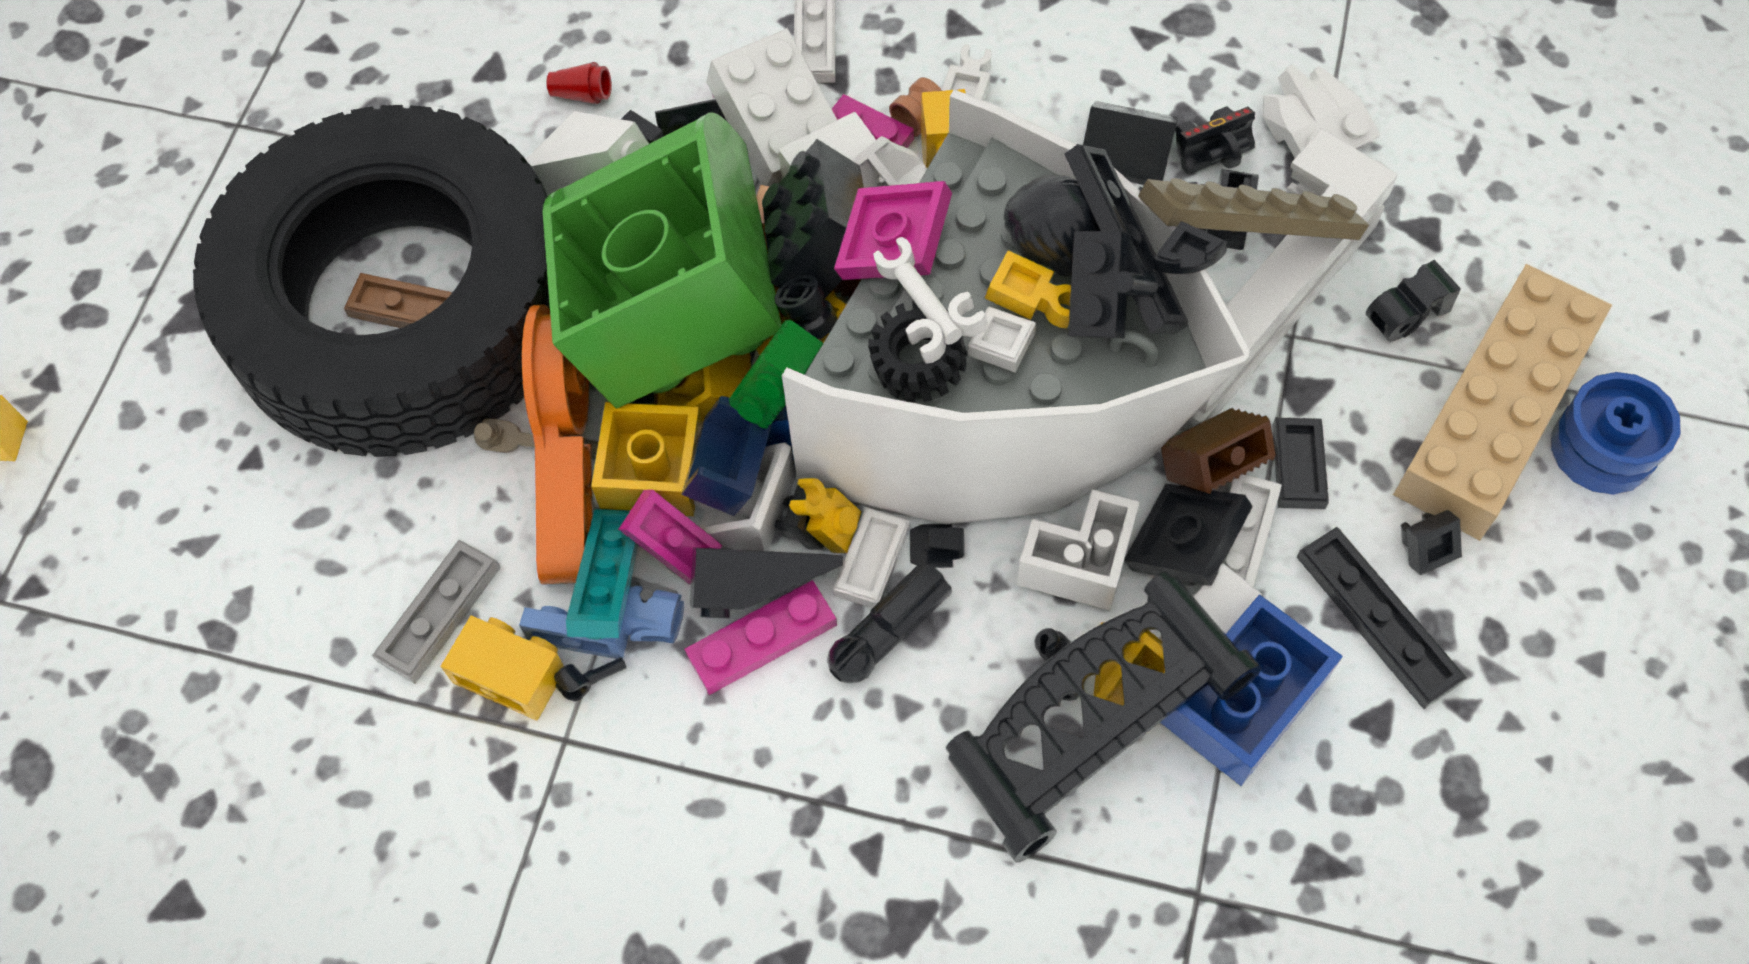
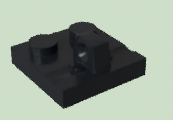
M1165 483L1124 561L1135 572L1156 576L1160 573L1168 572L1171 577H1177L1185 585L1194 586L1198 583L1212 586L1220 565L1226 559L1253 506L1246 495L1215 490L1207 494L1184 486Z

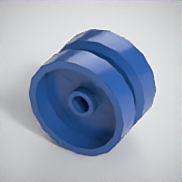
M1621 372L1597 375L1581 386L1570 405L1566 407L1551 432V451L1559 468L1574 483L1592 492L1614 495L1633 491L1653 474L1658 464L1663 462L1674 449L1681 435L1680 415L1672 399L1657 384L1641 376Z

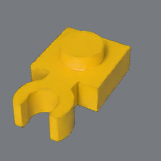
M1008 250L988 287L985 299L1030 320L1037 309L1043 312L1047 320L1053 325L1060 328H1067L1069 325L1070 310L1063 308L1060 304L1070 306L1071 285L1061 284L1056 286L1050 283L1054 271Z
M799 479L797 484L804 489L806 500H791L789 504L791 510L796 515H808L810 517L806 530L832 553H847L862 512L836 488H825L819 479Z

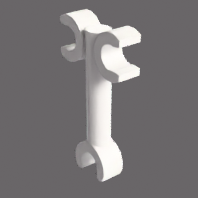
M899 237L896 239L901 253L898 259L887 260L878 250L873 253L879 273L887 279H898L927 319H920L911 323L907 327L906 333L912 345L924 338L932 339L919 350L926 364L933 363L944 354L946 344H953L962 336L972 337L979 335L989 325L983 310L977 312L974 316L962 317L965 312L974 308L969 292L960 293L955 296L950 302L947 311L914 268L915 258L911 244L907 239Z

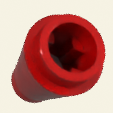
M591 62L549 72L546 86L551 97L599 104L601 100L609 99L612 81L609 69L606 66H599L597 62Z

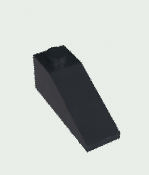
M693 547L690 606L701 608L700 617L730 618V609L743 610L842 566L843 556Z

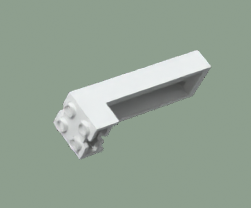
M1323 129L1314 136L1291 162L1290 168L1293 169L1291 177L1300 183L1296 185L1292 182L1287 187V193L1302 194L1303 191H1309L1318 196L1332 197L1333 194L1342 195L1357 206L1356 213L1369 224V227L1360 240L1286 235L1226 305L1249 347V357L1179 430L1184 432L1218 415L1367 239L1377 227L1385 208L1382 204L1390 196L1398 174L1387 168L1382 162L1374 160L1350 146L1345 140L1335 137Z

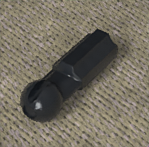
M921 561L871 609L870 613L848 635L834 642L827 657L831 674L837 680L846 684L860 683L867 679L875 666L952 594V587L947 583L943 574L933 565Z

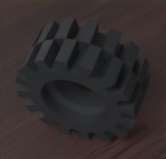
M912 301L913 310L906 311L902 303L895 306L897 316L892 317L888 312H885L880 317L884 328L876 324L873 326L871 333L874 339H869L868 348L871 353V361L884 389L888 387L890 394L896 398H899L903 392L905 400L914 403L916 393H921L923 401L927 402L933 400L930 393L933 390L937 389L941 397L949 392L946 384L947 381L955 386L961 380L959 370L965 372L967 362L965 356H967L963 337H961L953 344H946L944 354L933 363H903L899 359V353L910 343L906 333L907 327L916 320L927 319L917 304ZM924 338V339H922V340H932V339H931V338Z

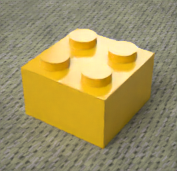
M605 402L591 485L600 509L631 510L644 490H654L685 516L694 517V500L681 494L703 425L699 407L628 403L616 409L610 402Z

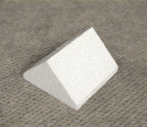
M785 442L765 447L752 497L735 516L715 508L706 510L699 527L723 545V547L736 550L768 551L776 532L775 522L780 520L785 508L782 503L789 496L796 478L792 448Z

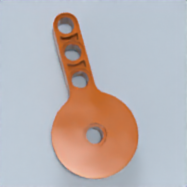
M544 304L532 305L527 312L523 329L522 379L527 415L535 443L537 574L541 585L576 583L593 517L591 487L592 444H584L583 436H573L582 435L586 428L589 412V380L553 345L550 309Z

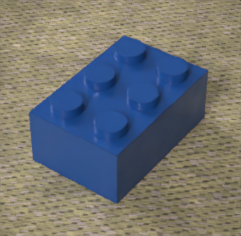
M1260 594L1226 633L1239 651L1248 650L1262 666L1258 676L1243 690L1226 700H1221L1211 687L1207 685L1160 722L1240 786L1245 783L1330 678L1343 657Z

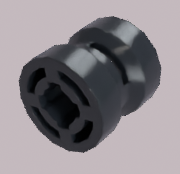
M812 275L796 276L785 282L777 290L775 303L780 312L817 339H821L830 333L838 320L831 303L823 299L824 292L820 283Z

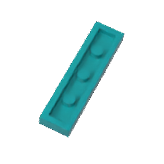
M594 510L566 617L567 637H586L593 640L619 638L639 546L618 530L631 510Z

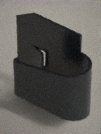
M921 524L910 529V563L918 565L923 561L926 564L933 565L935 568H953V560L963 558L965 555L963 528H952V524Z

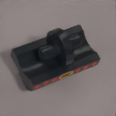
M1226 106L1214 111L1210 121L1199 126L1191 121L1177 125L1175 129L1176 145L1181 151L1182 169L1187 174H1190L1218 162H1221L1228 169L1239 166L1242 159L1241 153L1255 148L1252 132L1255 112L1248 106L1237 111H1233Z

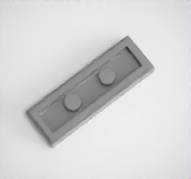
M458 540L372 654V657L378 663L416 684L501 567L498 561Z

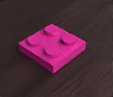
M937 181L858 188L834 267L842 280L885 278L877 269L873 253L879 250L887 260L898 259L901 253L896 239L899 237L907 239L911 244L915 258L914 268L920 275H930L952 192L946 182Z

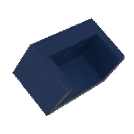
M720 396L704 418L681 495L735 516L752 497L772 423L765 429L745 420L737 410L730 406L728 397Z

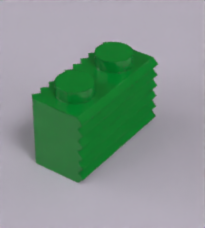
M785 320L728 399L730 406L737 410L745 420L767 429L786 406L782 374L785 369L789 368L805 375L822 347L823 342L792 320Z

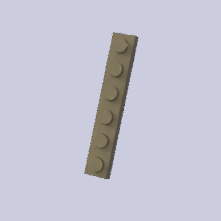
M1172 178L1170 181L1147 179L1138 195L1166 226L1177 227L1183 221L1191 226L1202 229L1360 240L1369 227V224L1356 213L1357 206L1348 198L1338 194H1333L1332 197L1318 196L1309 191H1303L1302 194L1287 193L1278 188L1264 191L1256 190L1247 185L1233 188L1223 187L1210 181L1202 185Z

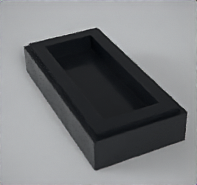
M1275 417L1272 430L1276 454V483L1282 485L1277 501L1278 508L1326 509L1329 503L1322 419Z

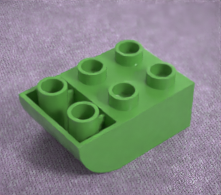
M708 113L696 121L574 183L552 192L545 199L542 212L552 343L616 409L649 393L669 391L677 386L684 377L728 356L750 353L761 346L767 338L775 335L782 326L779 310L775 303L774 285L770 280L768 253L747 146L736 130L718 114Z

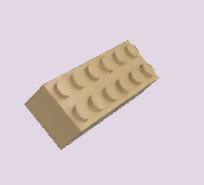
M1525 264L1393 495L1434 516L1446 510L1451 511L1460 519L1461 531L1480 541L1499 515L1610 311L1612 304Z

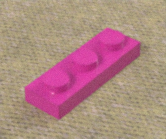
M811 580L688 646L684 650L708 695H711L836 627L837 618L815 582Z

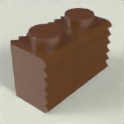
M1233 407L1170 438L1161 447L1167 481L1210 494L1212 489L1218 490L1219 486L1224 487L1226 482L1232 483L1233 478L1239 479L1240 475H1246L1247 471L1253 472L1254 467L1260 468L1261 463L1266 465L1268 460L1273 461L1276 455L1269 418L1266 415L1263 417L1260 414L1254 415L1253 412L1248 414L1246 410L1243 412L1240 409L1235 411Z

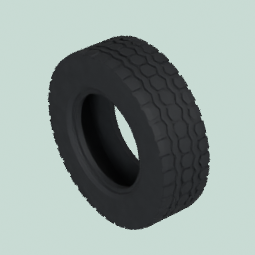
M381 105L380 109H374L373 106L353 109L350 114L337 113L321 118L322 122L318 124L311 122L294 130V135L290 137L285 135L268 146L269 150L265 154L260 152L245 165L246 170L243 173L238 172L225 187L227 191L225 195L220 194L210 210L212 217L205 220L199 236L201 243H197L194 265L196 269H193V288L200 319L212 345L247 394L268 417L291 434L328 450L337 452L340 449L344 454L366 456L367 452L371 453L374 457L397 456V452L409 455L425 452L427 447L431 446L437 449L457 442V437L464 435L466 438L474 434L475 427L479 423H483L482 420L488 418L499 419L509 412V406L512 403L517 405L524 398L522 338L527 312L532 305L544 304L550 309L542 212L547 193L531 165L511 143L509 144L505 138L489 128L487 130L483 124L466 116L464 119H461L457 113L438 109L435 112L431 107L410 105L409 108H404L403 105ZM422 226L446 231L463 239L472 246L467 269L456 289L439 307L414 323L388 332L354 335L327 330L309 321L311 295L319 277L335 257L364 237L397 227Z

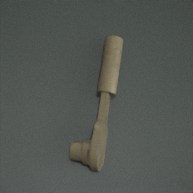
M488 418L482 420L483 423H479L474 429L475 442L480 448L487 451L510 453L519 446L535 448L533 434L521 432L520 428L510 421ZM584 439V444H592V459H596L599 441Z

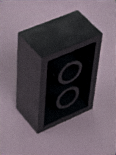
M818 139L814 141L807 151H801L795 156L790 165L789 172L779 184L774 183L768 188L762 200L771 283L780 288L785 282L796 276L812 275L820 283L824 292L823 299H825L842 281L834 267L858 188H864L860 165Z

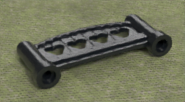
M1168 572L1160 573L1145 586L1144 592L1148 598L1147 603L1143 606L1125 612L1093 628L1066 645L1043 663L1006 701L983 734L973 736L970 731H964L947 744L946 750L950 754L948 760L1005 836L1002 845L1016 863L1024 861L1039 852L1056 835L1057 830L1045 813L1201 689L1209 685L1221 700H1226L1243 690L1261 672L1262 666L1248 650L1239 651L1177 577H1171ZM1148 630L1159 631L1162 636L1165 673L1127 662L1124 658L1125 648L1129 644L1140 643L1144 632ZM1107 662H1117L1121 666L1125 705L1087 694L1084 690L1085 680L1091 675H1100L1102 666ZM1070 693L1079 695L1081 699L1083 738L1048 727L1044 722L1046 711L1051 707H1060L1063 697ZM1029 725L1038 726L1041 731L1043 770L1008 759L1004 752L1006 743L1013 738L1020 739L1023 729Z

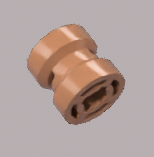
M921 77L909 87L908 95H900L890 104L889 112L891 118L913 128L914 137H918L921 134V92L942 91L941 88L928 78Z

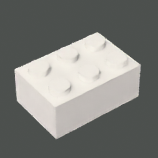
M788 28L711 60L706 83L727 122L746 143L750 165L761 185L770 187L774 183L779 184L782 176L778 149L837 120Z

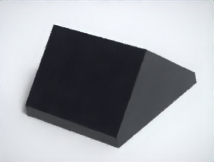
M1095 101L1090 108L1083 145L1106 150L1113 167L1131 183L1144 185L1147 179L1163 181L1178 117Z

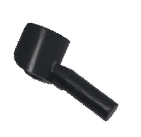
M621 657L596 669H591L584 674L574 664H568L555 674L554 679L557 682L555 686L566 699L578 701L588 693L591 685L626 669V664Z

